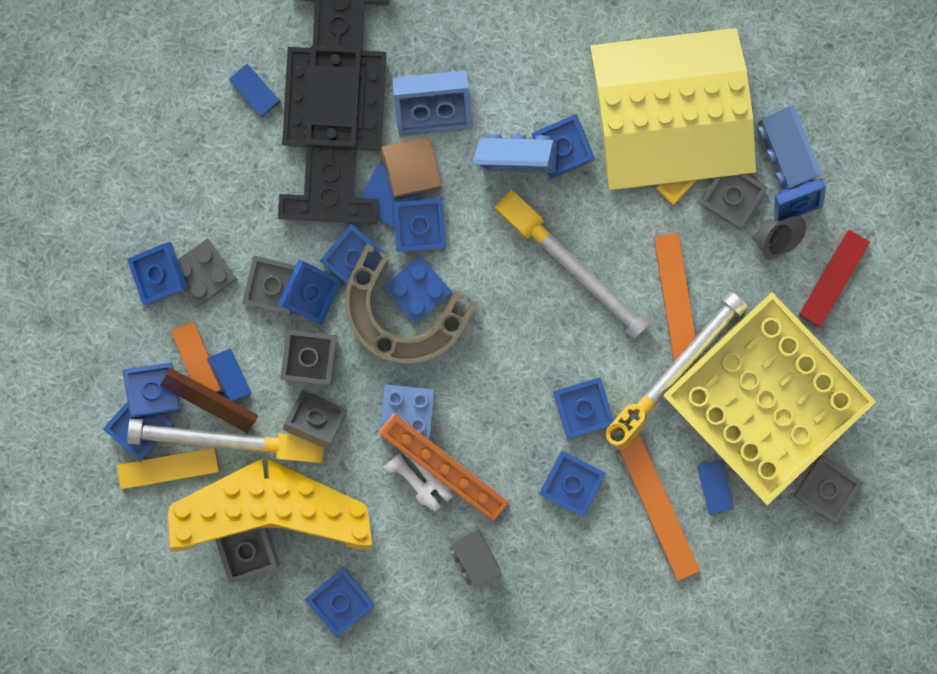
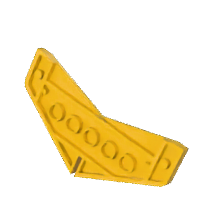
M262 458L173 503L169 507L167 514L169 552L186 551L195 548V545L257 528H285L345 543L346 547L354 549H370L372 546L369 515L365 504L268 458L266 461L267 479H264Z

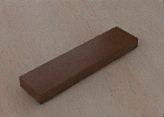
M172 368L168 370L160 384L162 388L246 433L249 432L258 418V415Z

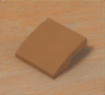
M429 137L381 147V155L388 172L387 180L394 198L441 188L439 171Z

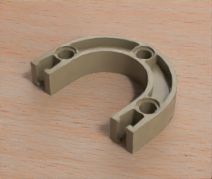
M367 244L352 271L345 294L348 322L358 340L378 357L403 364L424 362L437 357L449 349L464 330L477 305V301L468 297L466 301L469 302V306L464 314L460 316L458 313L453 312L452 309L457 297L462 299L464 295L454 290L441 317L428 331L415 336H399L389 332L377 321L371 307L372 288L389 255L380 251L379 255L382 259L376 269L372 270L363 264L368 251L373 253L375 250L373 246ZM367 271L371 276V280L367 284L359 283L356 278L358 272ZM449 317H454L459 321L458 327L454 330H449L445 327V321ZM382 338H387L391 341L392 346L386 351L381 350L378 347V341Z

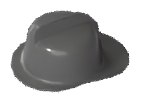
M797 215L782 221L769 219L752 235V240L763 251L764 257L772 260L797 247L805 235L806 222Z

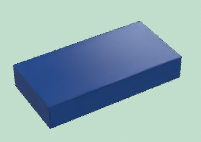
M248 64L243 66L229 79L261 117L266 115L280 102L278 97Z
M231 348L207 359L224 397L231 401H236L252 393Z
M722 460L697 466L708 513L714 514L734 509Z

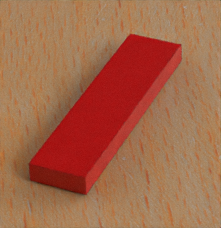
M849 229L846 231L799 312V316L818 327L822 326L870 241Z

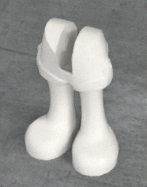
M398 453L383 469L387 473L397 472L401 474L417 492L415 497L421 505H426L434 512L441 508L436 497L431 494L435 489L447 502L454 497L449 487L404 454L426 479L424 483L409 467L402 455Z

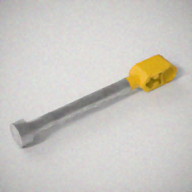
M510 189L493 207L524 238L528 239L532 236L628 327L625 332L633 339L651 322L642 313L637 316L542 226L544 220L513 190Z
M729 292L721 300L724 306L638 404L628 405L612 422L606 431V437L613 448L618 450L627 448L646 427L648 422L647 415L664 397L663 395L679 380L735 315L741 317L748 309V306L742 299ZM632 414L635 416L639 415L640 420H632L630 416ZM623 423H626L627 426H630L631 431H628L627 427ZM623 431L625 432L624 439L619 442L613 441L614 433Z
M130 419L128 427V444L140 445L141 440L270 452L276 453L277 459L323 463V447L293 434L278 433V438L143 425V420Z

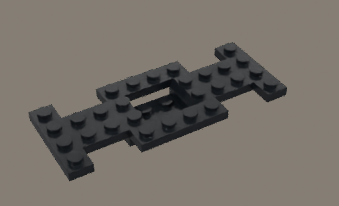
M304 0L315 1L313 45H311V48L288 47L282 136L283 146L307 147L304 195L279 194L278 219L377 225L378 199L354 198L357 150L381 151L387 59L386 52L362 51L365 4L390 5V0Z

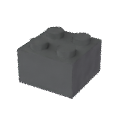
M286 329L280 379L333 385L338 336Z
M478 526L451 540L452 546L449 547V551L456 563L459 561L462 563L464 568L461 569V573L468 585L473 584L477 588L502 574L501 568Z
M257 528L215 540L229 584L280 566L268 528Z

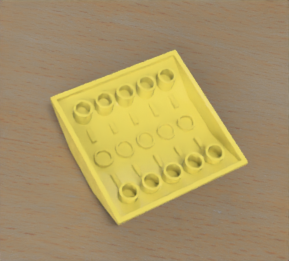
M737 28L590 46L609 191L756 173L753 113L747 70Z
M773 292L721 337L663 395L766 505L773 501L876 403L871 395Z

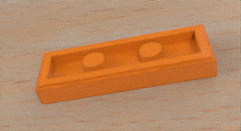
M195 321L172 330L171 333L190 378L215 392L221 391L207 361L209 354Z

